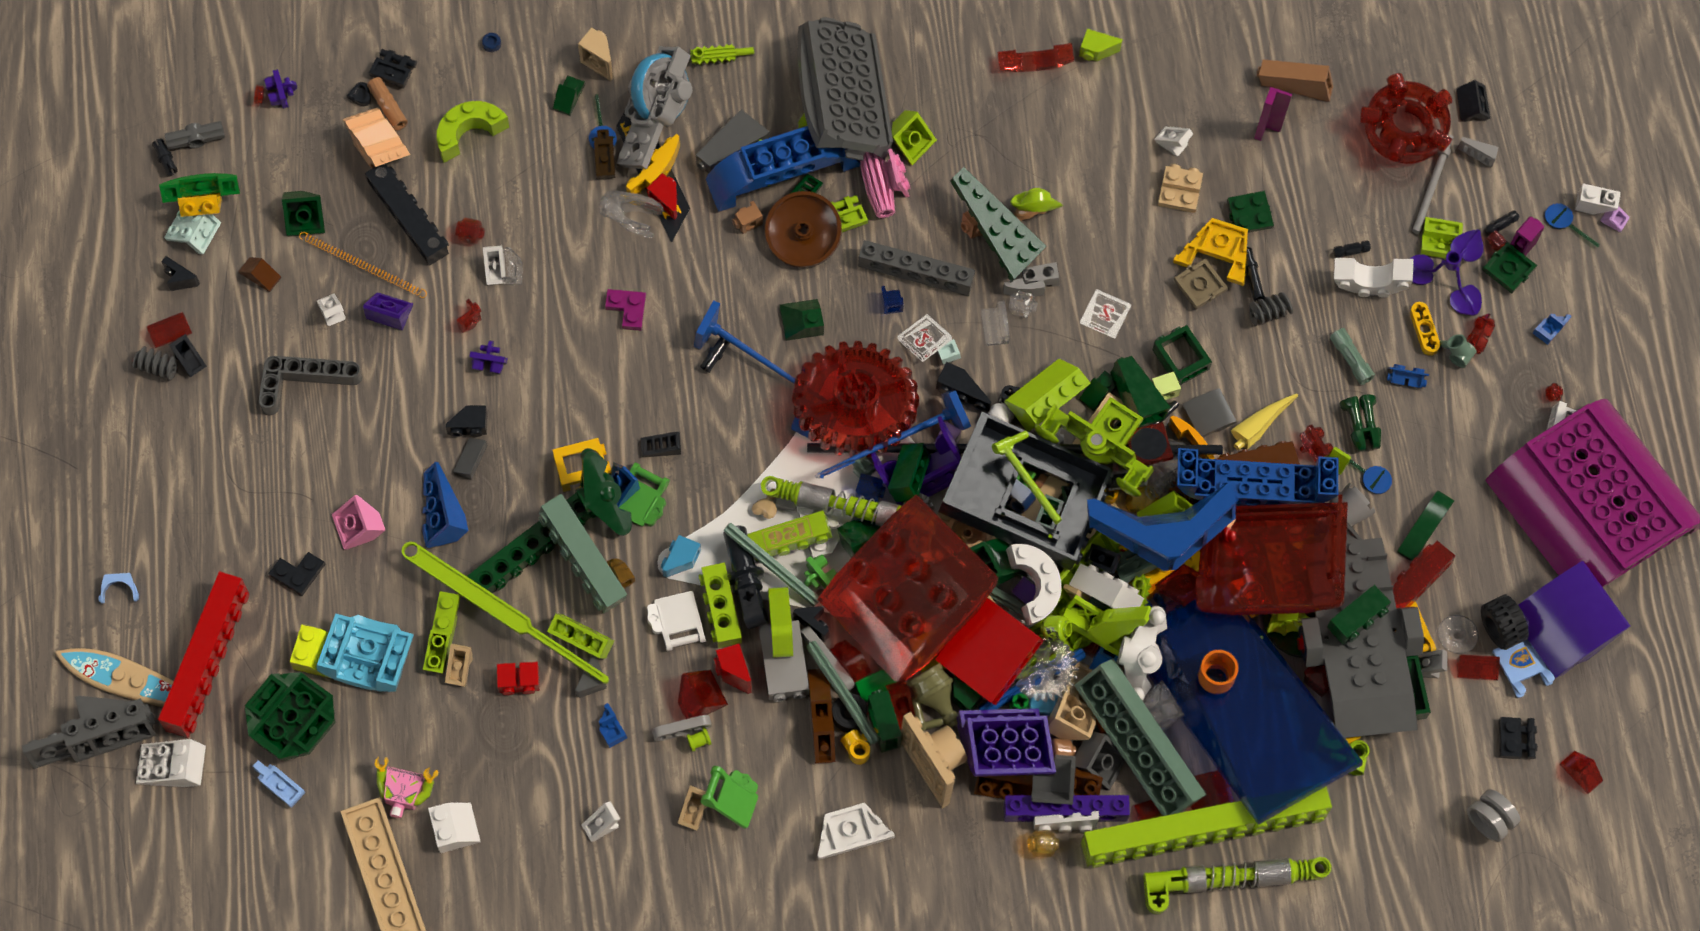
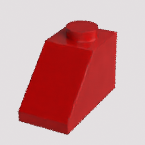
M662 173L647 187V196L675 220L677 218V183L672 177H667Z

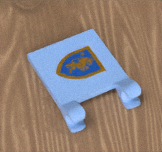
M1528 639L1507 650L1496 648L1492 651L1511 683L1517 698L1523 697L1526 692V688L1521 681L1537 674L1541 675L1546 686L1553 684L1555 680L1554 675L1547 668Z

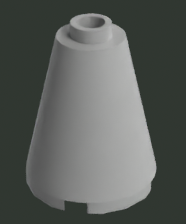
M1348 483L1339 494V497L1343 498L1345 502V507L1342 510L1343 517L1353 526L1375 513V509L1372 508L1370 510L1367 506L1370 504L1368 499L1356 487L1351 488L1352 484ZM1330 508L1320 520L1321 526L1319 528L1325 535L1329 534L1336 521L1335 513Z

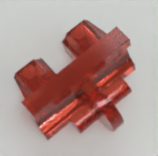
M1312 424L1308 425L1306 430L1299 435L1303 444L1300 447L1301 453L1308 452L1315 462L1318 457H1328L1333 450L1331 443H1323L1324 431L1321 427L1314 428Z

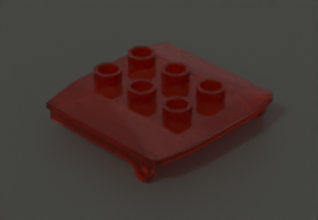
M916 494L897 510L844 565L817 600L894 681L901 683L926 666L980 610L997 585L999 577Z
M1342 494L1338 495V502L1236 506V521L1231 526V531L1236 532V539L1234 541H1225L1221 531L1200 549L1199 573L1196 577V604L1198 609L1202 612L1252 615L1310 613L1342 606L1345 600L1348 502H1343Z

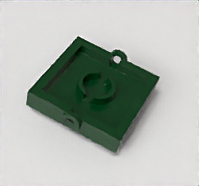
M1265 191L1228 197L1229 219L1233 222V225L1248 229V233L1274 227L1271 216L1272 211H1270Z
M1507 242L1498 252L1495 251L1492 254L1490 261L1482 270L1512 294L1522 283L1528 280V276L1536 269L1537 265Z

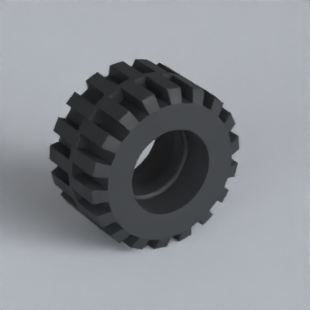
M1506 594L1501 595L1481 606L1480 612L1484 628L1491 640L1500 649L1507 650L1528 639L1529 630L1525 616L1518 604Z

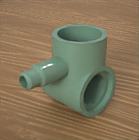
M1456 334L1450 337L1448 341L1440 340V346L1450 350L1449 358L1452 363L1460 368H1465L1477 352L1475 347L1467 342L1462 334Z

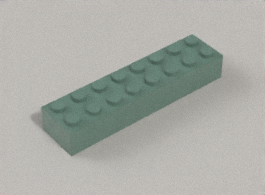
M1114 659L1100 664L1074 685L1163 816L1182 813L1206 795Z

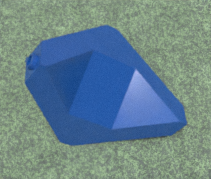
M1229 482L1184 512L1138 517L1097 499H1087V513L1090 528L1096 529L1163 571H1169L1179 568L1236 519L1238 492L1233 490L1232 482Z

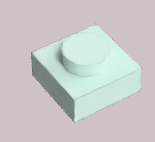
M954 339L937 351L942 364L961 358Z

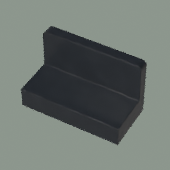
M1473 80L1456 88L1462 121L1465 122L1474 117L1483 121L1490 119L1484 84Z

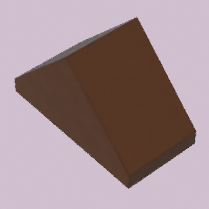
M249 257L238 271L239 274L268 292H271L281 279V276L263 258Z

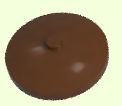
M799 191L784 196L771 208L765 223V236L771 251L780 261L797 268H809L825 262L833 255L841 240L842 224L836 208L828 199L814 192Z

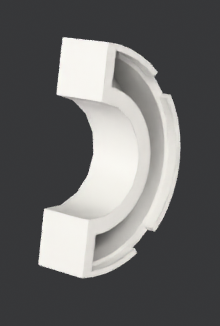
M1335 258L1334 281L1339 288L1357 293L1360 297H1369L1370 295H1378L1383 298L1389 297V294L1407 290L1412 284L1413 259H1393V262L1388 265L1366 266L1358 263L1355 258Z
M1014 544L1006 549L1011 568L1026 571L1033 578L1036 586L1034 599L1021 608L1026 627H1030L1047 617L1056 607L1061 594V578L1057 566L1045 552L1031 545Z

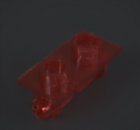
M1490 313L1479 316L1474 321L1472 333L1466 339L1467 342L1475 347L1476 354L1484 352L1488 340L1483 335L1489 338L1495 327V321L1489 318Z

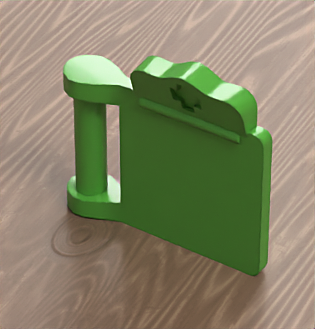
M635 462L630 472L634 476L638 474L659 485V487L655 490L638 481L640 489L619 508L631 512L633 523L641 527L645 524L654 526L656 521L663 516L666 501L661 495L668 487L670 480L666 477L661 478L641 468V465Z
M713 766L710 772L712 776L706 793L702 795L700 800L701 804L715 809L742 828H748L758 799V794H756L758 784L748 774L735 770L728 775L721 767ZM721 779L723 782L717 800H715L713 795L718 781Z

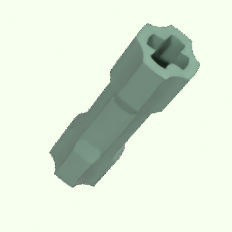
M1341 328L1331 334L1330 339L1343 355L1359 384L1364 385L1370 382L1375 374L1354 346L1345 328Z

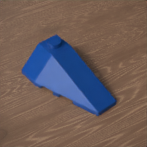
M434 462L424 472L423 495L426 496V506L423 507V514H426V524H423L422 532L427 548L457 542L469 531L465 514L439 462Z

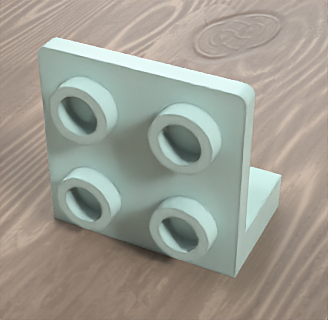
M179 210L164 238L167 241L187 243L198 254H204L221 222L213 214L181 217Z

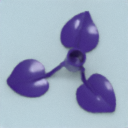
M1479 229L1467 231L1457 236L1451 243V251L1447 253L1446 259L1442 260L1436 268H1433L1434 262L1427 255L1419 254L1409 258L1413 259L1412 283L1417 285H1425L1432 282L1433 272L1438 271L1443 265L1448 270L1455 271L1459 290L1454 291L1450 296L1451 307L1460 314L1475 316L1479 313L1482 306L1481 293L1473 285H1466L1462 288L1459 273L1462 258L1467 262H1473L1478 260L1483 254L1484 247Z

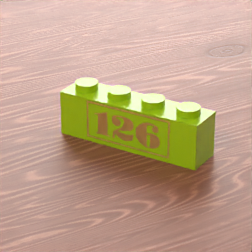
M823 510L747 534L751 540L772 557L787 555L795 549L804 550L811 544H823L828 539L833 538L827 516Z

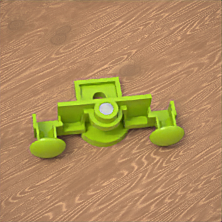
M1110 397L1091 424L1072 411L1068 415L1057 408L1056 404H1053L1041 426L1034 425L1036 433L1041 438L1053 443L1059 442L1055 435L1060 428H1063L1080 439L1082 451L1087 458L1103 465L1115 462L1128 470L1123 479L1116 478L1117 485L1131 496L1139 497L1142 495L1137 488L1142 481L1146 482L1154 471L1151 465L1147 467L1136 460L1135 452L1125 446L1143 421V417ZM1113 420H1119L1121 426L1113 429L1110 423Z

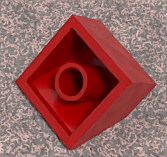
M740 644L716 650V657L713 659L717 676L721 675L723 682L747 694L752 693L751 678Z

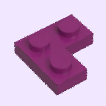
M608 289L605 309L624 311L622 329L642 331L646 293Z

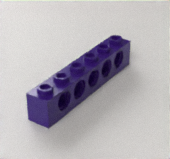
M1005 795L1004 822H1033L1037 816L1063 815L1064 818H1068L1073 813L1091 816L1093 811H1099L1098 822H1127L1130 816L1129 795H1073V805L1032 802V795Z

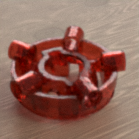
M1396 73L1387 78L1388 85L1375 93L1368 107L1362 106L1360 122L1365 123V131L1370 144L1380 155L1391 161L1403 164L1419 163L1432 157L1438 150L1444 152L1452 141V138L1448 136L1451 126L1448 105L1452 103V97L1446 89L1436 92L1424 84L1405 81L1402 73ZM1405 97L1418 100V102L1414 100H1407L1405 99ZM1405 106V112L1419 118L1426 127L1427 132L1422 134L1419 131L1405 132L1400 130L1393 121V114L1397 112V108ZM1432 117L1434 119L1438 118L1441 130L1437 129L1433 135L1435 127L1433 126ZM1377 127L1382 129L1379 134L1380 138L1375 133ZM1408 145H1414L1412 152H1405ZM1426 146L1425 151L1417 152Z

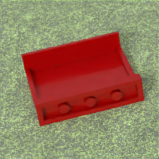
M983 595L974 602L972 611L962 618V624L958 630L955 629L950 634L949 642L946 646H942L938 650L935 660L990 703L997 705L1045 640L990 600V598Z

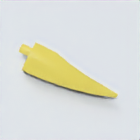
M1298 394L1268 405L1234 427L1231 433L1237 440L1234 444L1235 449L1240 450L1242 447L1249 449L1261 439L1273 421L1298 397Z

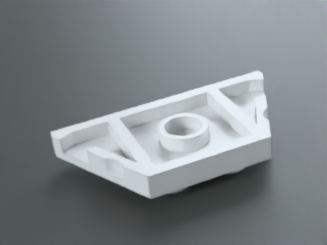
M865 803L827 813L824 817L818 860L895 838L894 832L890 831Z

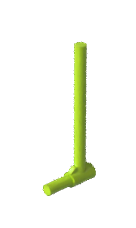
M1025 430L992 444L993 452L1000 455L1005 454L1055 524L1062 521L1061 517L1012 452L1014 444L1029 437L1028 432Z

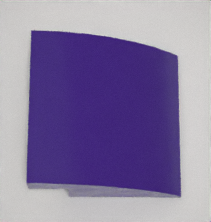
M1584 561L1568 569L1518 605L1527 621L1529 642L1555 678L1564 675L1575 665L1592 658L1631 627Z
M1039 708L959 711L956 719L960 741L967 755L968 766L974 776L1056 773L1047 716H1040Z

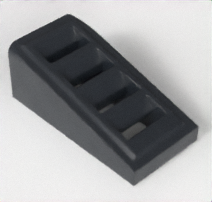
M680 432L642 437V457L681 455ZM665 441L667 443V448H663V442ZM670 441H674L675 446L671 447ZM655 442H659V449L655 450ZM647 443H651L650 451H647Z

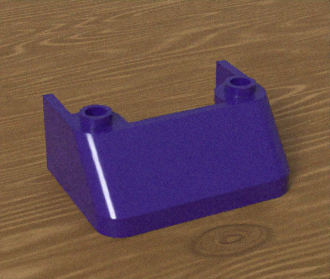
M941 415L937 419L942 434L935 440V446L938 451L931 454L919 493L927 497L949 487L962 458L958 446ZM873 452L871 456L874 467L888 489L897 461L890 460L882 464L876 452ZM896 502V504L902 506L903 502Z

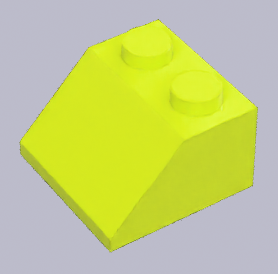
M301 624L290 659L293 670L330 678L317 671V663L328 632Z

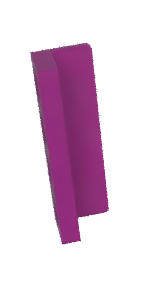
M1270 87L1254 139L1261 141L1266 128L1281 132L1292 94Z

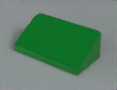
M891 666L855 682V689L858 695L866 703L868 702V695H871L876 690H888V692H891L900 687Z

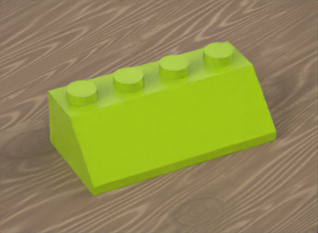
M1057 359L1004 402L1026 431L1029 432L1034 428L1035 424L1039 425L1046 419V414L1053 404H1056L1059 409L1091 383L1078 367Z

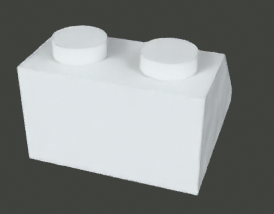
M445 803L428 808L440 853L481 843L471 803Z

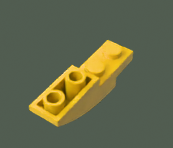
M678 134L669 137L663 146L655 149L649 162L650 166L647 169H642L636 178L633 177L627 182L626 191L631 199L647 188L662 173L667 176L680 148Z

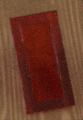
M1573 751L1560 763L1562 768L1587 794L1603 782L1595 761L1577 751Z

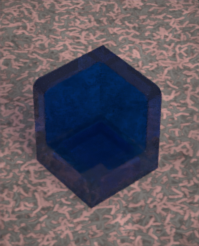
M881 286L880 294L884 314L903 312L904 302L903 297L900 295V290L886 291L885 286Z

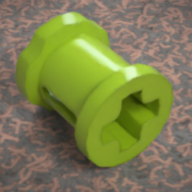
M702 728V731L693 735H686L692 752L706 744L712 745L706 728Z

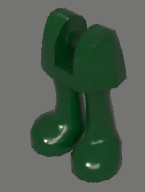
M1362 395L1359 401L1357 396L1340 401V408L1343 411H1349L1353 432L1350 436L1358 452L1366 450L1365 439L1368 438L1372 450L1380 449L1381 428L1376 427L1373 414V406L1377 402L1375 395ZM1359 404L1363 409L1366 428L1362 426Z

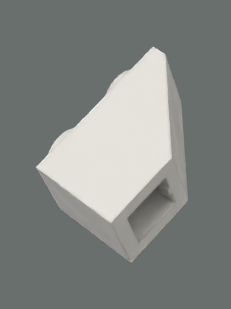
M1583 184L1577 195L1575 210L1589 214L1615 211L1618 209L1621 192Z

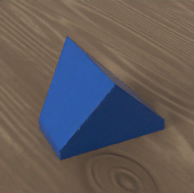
M613 462L610 475L621 489V498L617 503L619 508L640 487L638 479L625 466Z

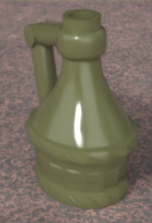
M940 663L907 682L908 686L912 687L915 696L911 698V703L915 716L919 718L922 724V731L943 726L944 724L951 728L957 724L956 717L958 714L952 709L950 700L953 679L942 670L943 667ZM920 703L936 710L942 718L925 722Z

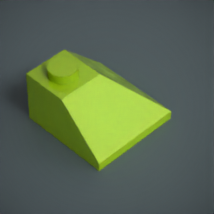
M904 110L892 124L893 141L910 165H913L937 141L918 112Z

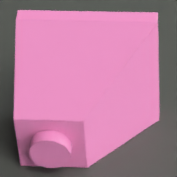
M354 495L332 514L344 550L373 541L385 531L380 513L358 495Z

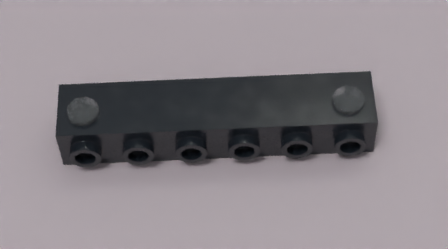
M385 163L365 173L368 184L429 266L449 254L447 248L449 246L448 241L444 236H439L437 233L438 228L434 222L430 223L428 221L427 213L423 208L419 209L416 205L418 202L414 195L407 193V187L402 180L398 181L396 178L397 174L392 166L388 167Z

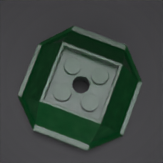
M302 672L270 674L244 705L249 738L280 761L309 755L336 723L333 695ZM290 715H297L295 720L287 721Z

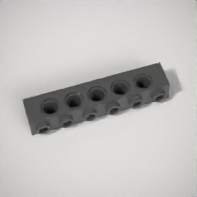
M866 240L863 241L859 254L858 267L966 296L970 295L974 282V269Z

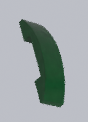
M1438 490L1402 542L1397 553L1414 563L1455 500Z

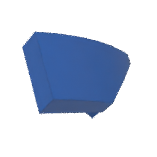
M1550 314L1548 318H1545L1536 327L1533 334L1548 345L1572 316L1570 314L1565 316Z
M606 703L603 716L599 720V730L607 745L611 748L626 740L627 735L610 705Z

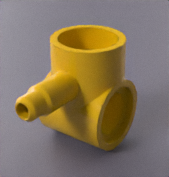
M855 729L841 738L840 741L849 753L853 763L862 765L868 761L870 746L866 742L868 740L864 734L861 735ZM861 748L865 751V754L859 756L854 751Z

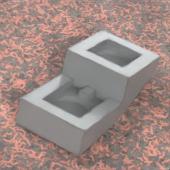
M1023 278L1012 282H1004L1003 292L1006 295L1019 297V295L1020 297L1042 296L1045 293V284L1043 280L1024 284Z

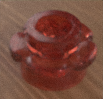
M1552 383L1551 386H1548L1545 390L1547 399L1549 401H1560L1563 396L1562 387L1558 386L1557 383Z

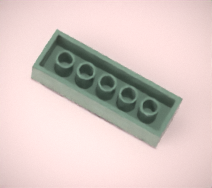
M562 493L543 504L539 511L540 516L538 517L543 527L547 526L551 532L549 536L553 543H558L561 547L560 553L566 561L569 560L572 564L571 570L576 577H580L583 581L582 587L587 594L591 593L593 596V604L596 609L606 613L622 603L628 594Z

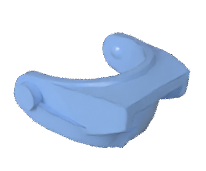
M131 573L104 574L99 602L101 604L105 603L106 590L111 584L118 581L128 584L132 589L134 602L138 601L139 593Z

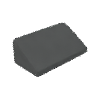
M469 438L453 473L472 480L488 446L487 441Z

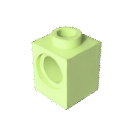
M1174 372L1152 378L1151 382L1165 400L1179 396L1181 387Z

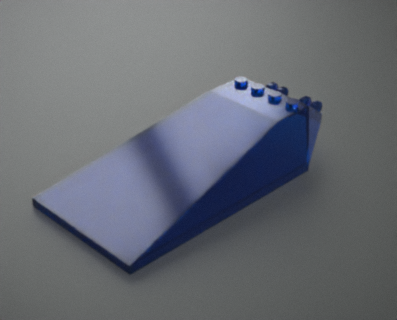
M1207 580L1202 583V590L1195 597L1185 600L1172 599L1167 603H1164L1160 594H1153L1154 601L1165 611L1167 629L1157 634L1155 642L1162 655V664L1156 672L1147 674L1258 825L1363 765L1361 758L1255 620L1221 586ZM1146 598V600L1149 603H1147L1145 606L1153 607L1150 601ZM1214 650L1229 652L1238 663V674L1233 686L1222 694H1213L1206 691L1198 680V672L1203 658ZM1214 668L1206 672L1207 676L1213 681H1227L1225 673L1220 669Z

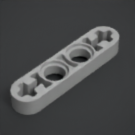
M807 626L801 630V637L807 645L812 641L817 642L847 689L851 690L854 688L855 683L812 628Z

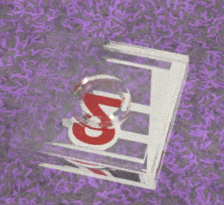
M1096 289L1080 323L1115 339L1132 304Z
M928 314L897 336L898 340L922 362L952 340V336Z

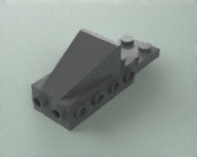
M76 696L75 700L80 719L67 721L65 724L60 725L61 733L50 734L47 738L41 740H32L28 744L23 745L22 749L34 769L71 756L75 762H79L156 736L153 727L156 721L149 705H144L141 698L134 701ZM145 724L143 729H139L141 725Z

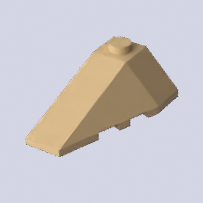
M1081 661L1073 666L1048 720L1050 733L1061 739L1089 740L1096 724V717H1094L1093 712L1074 686L1093 671L1089 668L1090 666Z

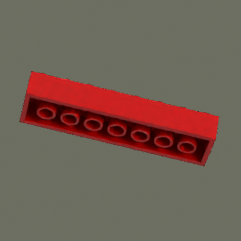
M220 571L216 577L158 718L166 732L189 739L190 734L194 733L196 729V719L198 714L201 715L205 705L203 702L205 697L209 696L211 692L213 677H217L220 667L218 665L220 660L224 659L226 655V645L228 641L232 640L234 636L233 628L235 623L240 621L242 615V606L249 599L248 590L243 579Z

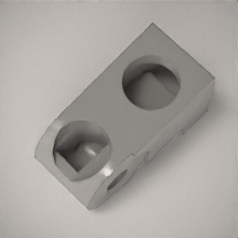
M1057 262L1028 267L1022 271L1024 284L1043 280L1045 286H1060Z

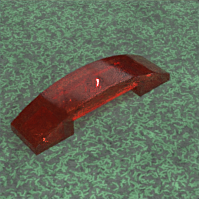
M1072 43L1053 45V49L1032 52L1000 51L998 52L999 69L1009 72H1032L1064 66L1074 62Z

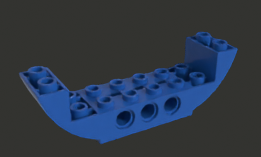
M806 126L741 147L740 150L718 163L706 177V182L716 208L720 212L735 207L737 195L836 163H840L843 172L859 167L861 164L859 160L846 158L845 148H816L809 128Z
M1178 448L1177 486L1184 494L1201 501L1225 484L1232 482L1233 490L1238 492L1236 507L1285 510L1309 507L1325 503L1338 496V458L1318 457L1315 465L1198 458V449Z

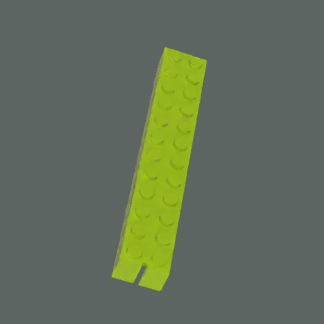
M1326 784L1087 831L1084 832L1081 845L1086 865H1092L1093 868L1104 866L1106 862L1112 861L1113 864L1125 861L1126 858L1141 859L1145 857V854L1161 855L1165 853V850L1173 849V851H1180L1185 849V846L1193 845V847H1200L1205 845V842L1210 841L1220 843L1229 837L1240 839L1249 833L1260 835L1265 832L1264 830L1272 829L1273 831H1279L1284 829V826L1289 825L1299 827L1308 821L1319 823L1327 817L1332 804Z

